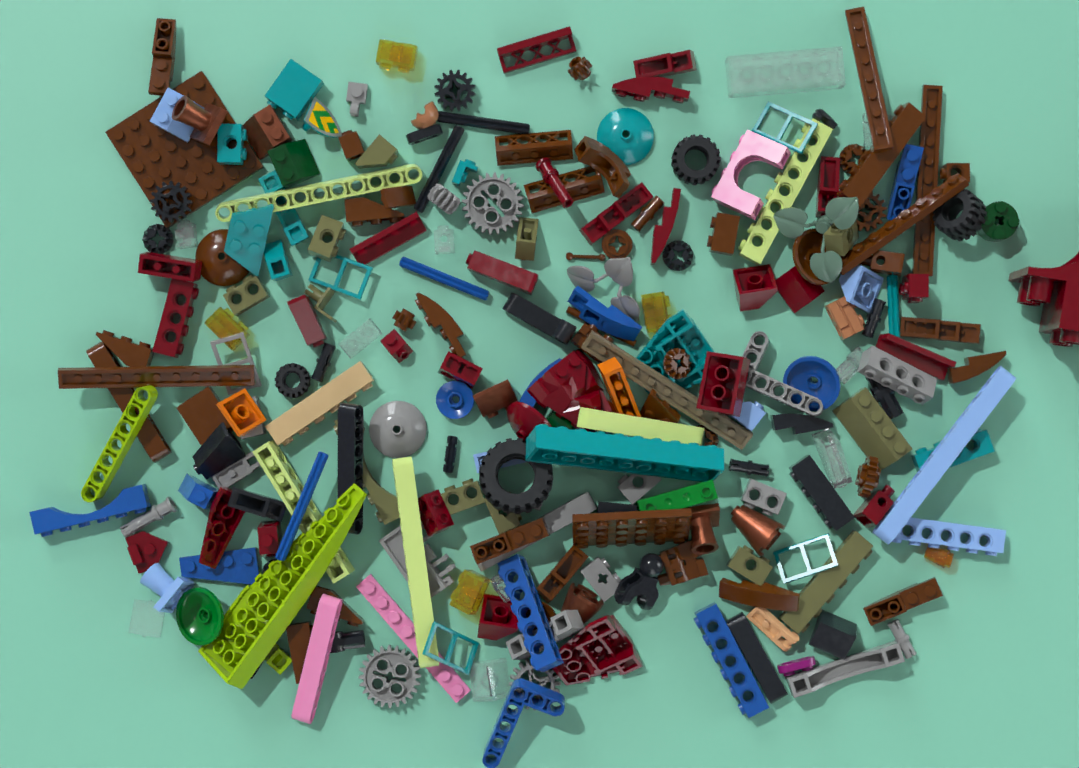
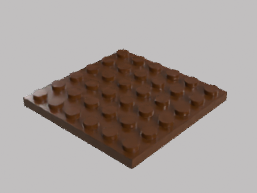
M200 71L172 89L187 96L204 108L209 103L228 111L203 71ZM163 96L105 132L149 202L155 198L151 193L158 192L156 186L163 187L162 182L169 185V182L173 181L175 186L179 182L182 184L181 188L184 186L188 188L186 193H191L192 195L188 200H191L193 204L188 205L191 212L186 211L185 214L187 216L264 168L248 141H244L247 158L243 160V165H220L217 162L218 131L209 146L192 138L187 143L152 124L150 120ZM227 112L221 124L236 123L230 113ZM231 140L228 148L234 149L237 146V141ZM170 190L165 191L163 194L169 193ZM181 194L179 198H180V201H181L182 203H184V199H183V196H182V194ZM164 199L169 204L178 205L173 199ZM159 201V205L162 210L163 204L161 201ZM180 209L173 211L172 214L179 212ZM168 218L165 222L162 221L166 228H170L178 223L176 219H174L173 223H170Z

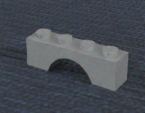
M564 610L551 617L549 622L556 643L584 628L578 610ZM538 629L533 630V636L537 634ZM523 634L506 642L512 660H524L531 657L530 652L524 646L525 639ZM544 645L540 646L539 652L544 650Z

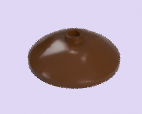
M816 228L805 230L801 236L795 239L792 251L793 261L797 271L805 280L815 285H825L829 282L819 279L810 268L811 256L815 253H821L823 234L817 232Z
M219 229L207 234L200 241L195 255V260L202 261V277L217 286L235 285L242 281L250 272L224 252L228 229ZM221 253L225 254V258L223 260L219 259V255Z

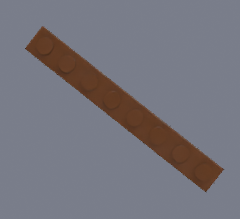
M864 7L845 10V16L874 153L893 150L894 145Z
M958 173L950 176L946 182L935 187L925 197L918 199L915 204L903 210L900 215L886 222L883 227L876 232H872L862 242L855 244L845 256H840L843 263L840 274L844 275L965 189L969 186L968 181Z

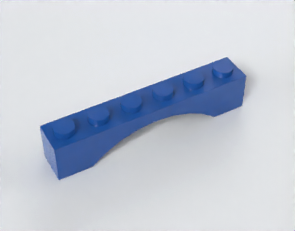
M146 484L123 489L110 504L92 513L72 514L54 507L29 513L34 534L41 533V537L52 535L53 530L60 529V532L72 530L71 526L77 524L81 528L89 526L90 521L97 520L98 523L109 521L108 517L114 515L118 519L128 516L127 512L134 511L135 514L146 512V508L151 507Z

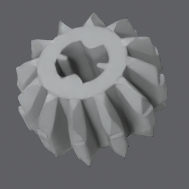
M436 184L432 187L428 194V199L447 214H452L456 211L461 203L457 196L441 184Z

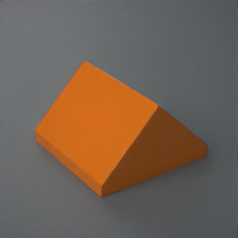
M245 388L216 404L238 437H243L266 421V418Z

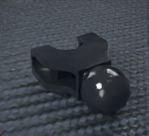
M655 553L644 555L640 559L639 568L635 567L633 573L624 577L619 582L614 595L618 604L629 605L633 598L637 596V604L641 609H652L659 596L656 587L659 579L656 576L663 571L664 566L660 556Z

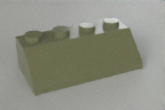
M866 387L861 388L832 410L866 457L878 458V467L881 470L898 461L912 450V447Z

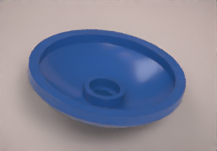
M804 356L796 359L788 366L783 377L784 384L821 400L823 410L830 407L836 401L841 389L840 377L836 369L828 361L816 356ZM812 377L817 378L818 381L814 382ZM798 394L794 395L791 399L793 404H799L802 401V397ZM816 402L809 405L811 412H816L820 409V405Z

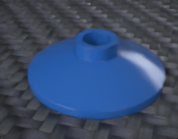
M449 381L443 384L437 392V407L448 418H462L473 408V392L468 385L461 381ZM454 396L459 397L458 403L453 401Z

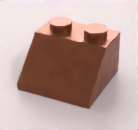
M271 105L253 114L243 124L244 129L247 130V140L260 160L269 156L267 151L293 141Z
M508 379L473 395L482 416H487L488 419L498 415V410L505 408L507 411L511 403L518 402Z

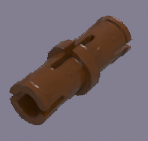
M655 196L645 208L641 209V213L631 223V226L640 232L649 220H653L656 212L665 203L658 196Z

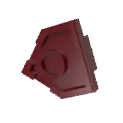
M146 531L125 538L133 565H136L139 574L147 571L153 564L160 563L169 543Z

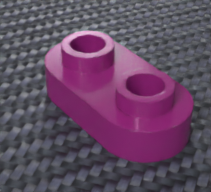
M808 656L777 665L779 674L783 673L784 676L795 674V670L802 669V671H808L813 669L816 661L814 656Z

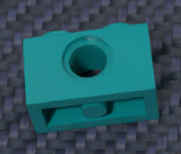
M242 124L220 125L217 145V162L220 165H243V160H246L247 150L244 148V141H247V130L244 129ZM231 140L237 141V146L234 149L228 148Z

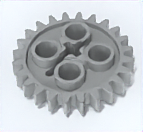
M494 172L493 177L486 173L485 179L479 175V182L474 179L472 180L473 187L467 185L469 193L463 192L467 199L462 200V203L467 204V206L463 207L462 210L468 211L464 216L465 218L471 217L469 225L476 223L475 230L482 227V233L488 229L489 235L492 234L493 230H496V233L499 235L501 228L504 232H507V225L513 228L512 221H519L516 215H522L518 208L524 207L523 204L519 203V201L523 200V197L517 196L521 190L514 189L517 183L510 185V177L505 181L504 174L497 178L496 172ZM491 186L499 188V192L496 195H491L488 192ZM481 191H485L492 201H497L496 206L503 212L504 217H501L493 206L488 207L490 205L489 201L482 195ZM477 198H482L485 201L482 207L474 205V201ZM509 200L512 204L511 207L506 210L501 207L502 201ZM488 213H495L497 219L494 222H489L486 219Z
M388 645L387 650L381 646L380 652L376 649L373 650L374 656L367 654L369 661H362L366 667L359 668L364 673L358 676L359 679H364L359 686L366 687L362 693L369 692L370 695L367 699L375 698L374 704L381 701V707L385 703H388L389 708L392 707L393 703L399 707L400 701L404 704L407 703L406 697L413 698L411 692L417 693L418 690L414 685H420L421 683L416 680V678L421 677V674L416 673L420 666H414L417 659H410L412 653L405 655L406 648L400 652L398 645L394 650H392L391 645ZM385 660L388 663V668L380 669L378 661ZM398 665H405L407 672L405 674L398 673L396 669ZM373 671H378L379 673H383L386 675L389 672H392V676L405 678L407 681L404 682L396 678H392L391 681H389L387 676L376 675L373 673ZM374 679H381L383 687L376 688L373 684ZM395 683L400 684L402 691L399 693L394 692L392 685Z

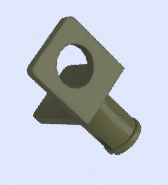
M310 284L308 288L313 293L306 289L305 295H308L317 302L314 307L317 311L336 323V319L323 311L335 291L328 287L325 292H322L313 284Z

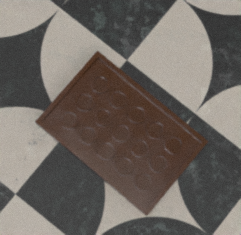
M691 508L572 514L573 545H576L579 549H585L589 546L604 548L608 545L624 547L627 544L643 546L646 543L662 545L665 542L681 544L688 541L692 518Z

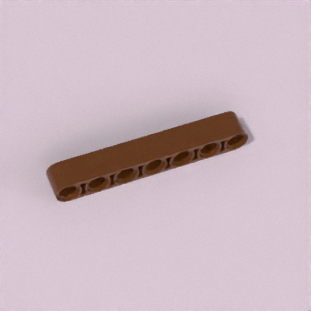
M102 341L86 350L88 357L95 367H120L111 350ZM108 388L123 413L135 392L134 388ZM135 407V413L139 415V409ZM148 414L137 437L151 460L156 463L172 452L150 414Z

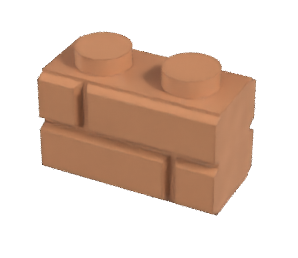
M845 296L824 306L841 340L864 330V319L860 314L857 315L854 310L856 306L847 302Z

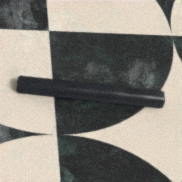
M438 111L437 122L518 134H528L530 131V125L526 123Z
M456 125L449 136L414 206L416 211L424 212L429 202L428 194L430 190L438 184L464 133L462 127Z

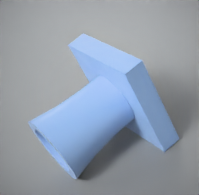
M159 563L153 564L140 580L142 585L161 597L154 608L158 612L172 613L177 608L182 594L193 588L196 584L191 578L177 577L176 580L172 579Z

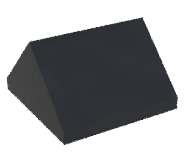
M822 610L808 645L844 660L856 639L857 624Z

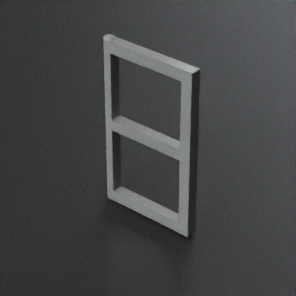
M243 332L210 341L217 364L223 365L216 345L241 338L248 358L224 365H242L245 363L254 365L255 385L241 386L234 389L226 386L228 395L237 393L244 388L248 390L262 386Z

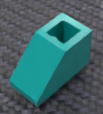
M282 239L265 244L264 254L271 280L278 281L293 276Z

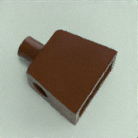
M878 250L861 262L860 265L871 266L870 270L875 273L901 277L905 254ZM882 259L885 263L878 265L877 260Z

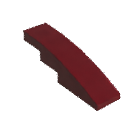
M641 182L579 231L588 243L592 245L650 201L653 195Z
M673 188L671 207L664 206L662 225H654L650 265L656 263L672 231L680 200L681 189Z

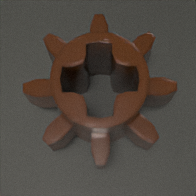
M575 57L569 63L571 69L568 70V73L575 80L578 78L579 80H585L591 74L589 68L592 67V64L585 57L582 59L581 57Z
M404 308L401 312L396 310L392 317L396 320L393 325L405 332L408 328L412 330L416 324V321L413 320L415 315Z

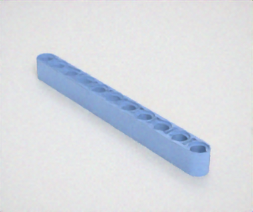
M999 366L876 525L872 532L887 545L895 539L1015 382V376L1002 366Z

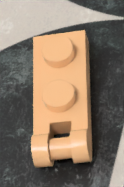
M754 607L746 616L785 652L800 639L796 632H791L765 608Z

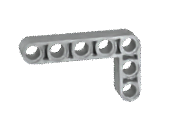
M762 331L753 333L742 355L745 358L749 354L757 355V360L749 365V377L746 381V387L810 416L816 417L821 415L823 412L821 400L757 372L768 348L769 339ZM762 336L765 338V343L760 346L756 345L755 339ZM759 379H765L767 381V384L764 388H758L756 386V382ZM782 387L784 388V394L776 396L774 395V389ZM796 394L802 397V401L799 404L791 402L792 397ZM811 403H818L820 409L817 412H811L809 410Z

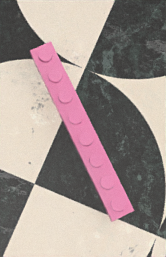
M370 574L356 588L418 658L414 623L373 575ZM438 652L439 657L444 659L443 656ZM440 662L439 666L426 667L456 703L471 691L469 686L453 668Z

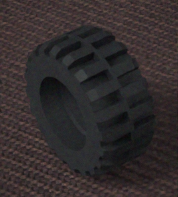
M509 438L503 443L501 441L496 443L493 449L490 448L487 451V455L483 457L481 467H479L480 486L487 501L493 504L496 509H501L507 514L515 513V515H519L522 512L529 513L535 507L541 506V503L544 500L546 501L552 489V464L526 461L534 470V482L527 491L520 494H511L500 486L498 472L501 466L509 460H526V441H523V438H517V440Z

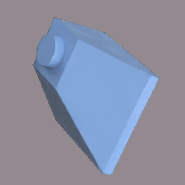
M857 265L846 274H841L839 282L846 301L870 313L884 278L864 266Z

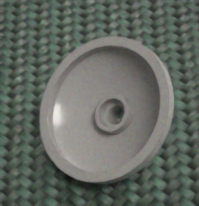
M405 401L385 403L375 411L369 425V434L373 445L382 454L392 458H403L415 453L422 446L427 432L426 421L420 410ZM396 425L400 427L399 433H395L393 430Z

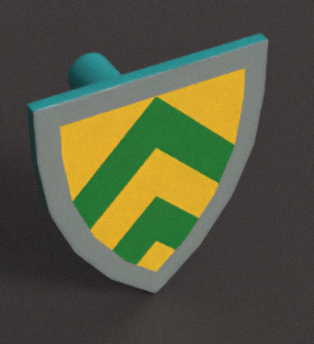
M314 96L303 122L305 123L302 125V128L305 131L312 128L327 137H341L342 133L335 117Z

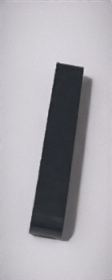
M341 403L338 408V498L353 484H356L363 490V407L357 404ZM363 504L348 531L350 534L358 535L362 531Z

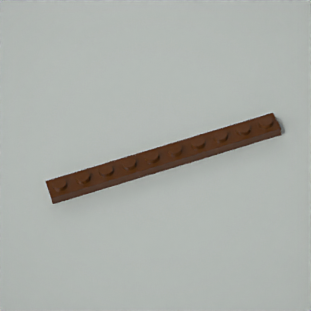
M939 85L922 86L921 112L927 117L920 125L919 146L924 147L917 173L916 201L929 194L938 184L943 86ZM933 211L915 224L912 274H929V277L933 276L935 222L932 219V216L935 214H933Z
M254 365L58 368L59 389L136 388L147 385L154 387L254 386L255 373Z

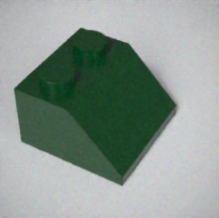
M305 139L285 143L267 151L280 182L285 189L320 175Z

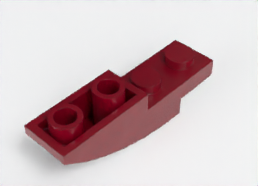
M664 77L631 78L615 83L612 87V92H615L616 96L626 97L628 95L640 102L649 100L650 93L660 99H665V97L673 98L672 101L676 103L687 102L690 91L672 87L673 79Z

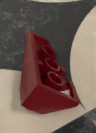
M220 487L211 504L199 563L216 569L245 511L227 506L232 493V489L227 487Z

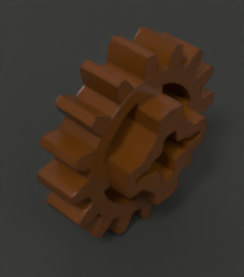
M873 191L861 207H859L857 217L861 219V222L857 220L858 231L865 228V231L868 232L870 227L875 230L877 228L876 223L878 225L883 223L880 218L886 217L882 211H885L887 207H882L881 205L885 201H879L880 195L873 196ZM869 199L872 200L876 205L874 206L873 204H871L869 202ZM865 207L866 210L872 211L865 214V212H862L860 210H862ZM877 214L875 220L871 222V216Z
M867 456L865 463L861 466L859 465L855 485H858V496L868 498L871 495V491L878 486L881 469L878 467L879 461L876 457Z

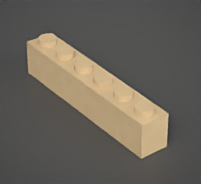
M359 361L267 424L265 428L277 445L283 444L286 446L294 440L293 436L298 433L302 435L307 432L309 425L312 423L318 424L323 421L325 414L336 412L341 403L344 401L349 403L355 399L357 392L360 390L365 392L373 386L372 382L375 380L365 365Z

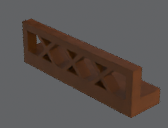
M571 130L495 136L497 166L535 163L546 157L551 161L573 159ZM567 137L568 140L560 141L558 138ZM540 139L547 140L546 142H539ZM521 141H528V143H526V144H521V143H519V142H521ZM504 142L510 143V144H508V145L499 146V143H504Z
M591 166L559 175L560 181L573 201L605 193L600 172ZM592 172H595V174H596V175L590 176V177H587V176H586L587 174L592 173ZM571 178H575V179H576V180L573 181V182H568V180L571 179ZM543 180L524 185L531 213L562 205L552 188L549 187L550 185ZM540 189L538 192L530 194L529 190Z

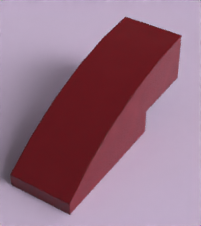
M692 50L672 54L666 53L633 61L636 78L664 77L697 70Z
M820 157L816 218L826 215L825 210L828 202L838 197L839 157Z

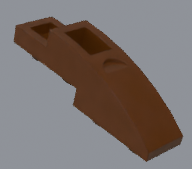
M157 18L149 95L163 96L167 88H170V83L173 80L176 19Z
M417 293L418 299L415 302L420 310L424 309L426 313L424 319L428 326H433L434 329L442 326L440 332L445 340L449 339L452 345L449 346L451 352L461 358L466 356L457 339L464 335L458 324L438 303L421 293Z
M542 517L470 546L476 563L479 564L548 537L550 533Z
M933 577L875 601L864 607L863 610L870 625L873 626L905 613L911 608L941 597L943 593L936 578Z

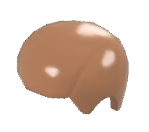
M433 101L424 106V114L417 113L416 119L411 120L415 128L423 129L436 123L439 112Z

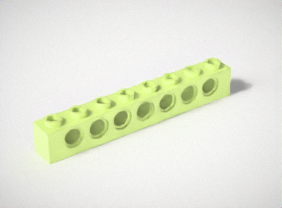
M815 119L811 121L818 123L812 135L816 143L813 146L807 144L803 154L807 158L806 162H800L797 159L798 152L794 151L792 156H789L783 173L779 172L774 180L777 183L774 190L770 188L765 197L768 201L761 208L756 223L752 222L749 226L747 240L743 239L738 247L741 250L739 256L758 266L763 261L779 231L773 218L775 213L770 210V205L775 203L779 206L780 210L792 207L833 130ZM804 124L801 130L804 134L801 139H796L793 146L800 148L811 125ZM788 171H796L797 179H791L788 176ZM786 187L789 194L782 196L779 193V188ZM763 220L770 222L771 227L769 230L761 227ZM759 237L762 241L761 246H754L752 238Z
M272 440L254 450L253 454L292 515L304 486L280 447ZM312 499L299 526L302 533H306L315 520L319 521L322 518ZM341 546L326 570L333 584L355 571Z

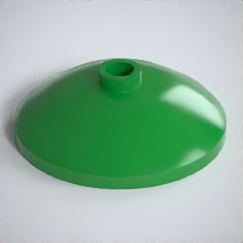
M202 587L187 590L180 597L176 608V620L179 630L189 642L195 645H207L219 637L223 628L224 614L221 603L210 590Z

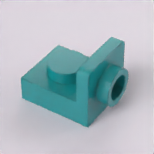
M465 159V161L460 160L452 184L460 186L461 182L465 183L468 175L466 169L477 173L478 167L475 166L476 163Z

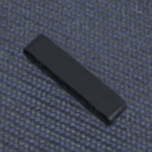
M743 612L726 620L727 626L769 702L772 704L788 695Z

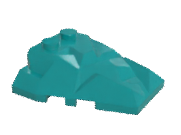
M682 309L663 323L636 359L680 387L690 388L692 385L699 384L702 381L707 351H715L694 320ZM674 348L683 349L686 354L690 355L689 359L692 364L690 365L691 371L688 372L687 377L674 379L666 373L663 361L669 350ZM674 360L677 363V367H681L680 360Z

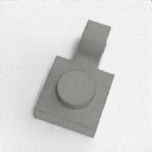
M348 82L346 101L351 103V116L358 117L360 104H366L368 84Z

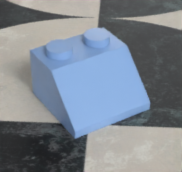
M167 88L150 122L188 143L194 128L172 119L173 109L178 100L184 95Z

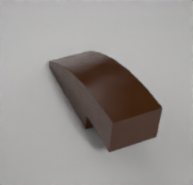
M1006 351L964 358L965 366L948 369L949 384L968 380L989 370L1007 355Z
M573 545L536 589L539 596L547 603H550L589 556L577 548L576 545Z

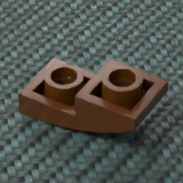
M412 186L380 190L382 195L381 201L385 209H395L401 206H413L416 204Z

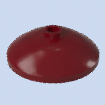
M513 402L507 408V418L511 428L518 438H523V441H526L536 425L547 424L549 427H552L539 411L526 403Z

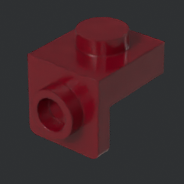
M395 329L380 340L398 363L407 359L413 352L412 348Z

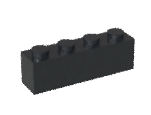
M810 455L804 456L789 467L791 471L789 473L790 477L795 483L797 481L802 486L801 492L806 498H811L813 509L817 514L821 512L825 518L823 522L829 530L832 528L834 531H837L855 518Z

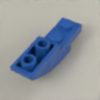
M906 144L903 148L894 177L886 219L893 220L903 210L910 207L924 147Z
M579 286L573 290L567 301L581 311L579 315L581 319L613 336L634 341L642 329L641 325L614 305L607 308Z

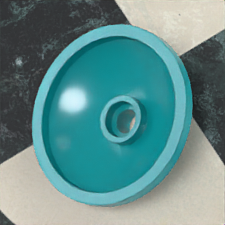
M620 108L608 113L602 119L597 130V141L614 152L625 165H632L648 155L653 145L654 132L650 121L644 114L635 109ZM625 131L629 133V137L627 138L623 137L622 133Z

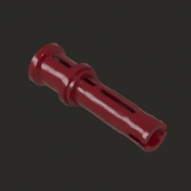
M549 158L540 159L535 165L536 170L541 172L543 181L551 186L564 208L570 207L574 201L560 181L559 172L553 168L552 161Z

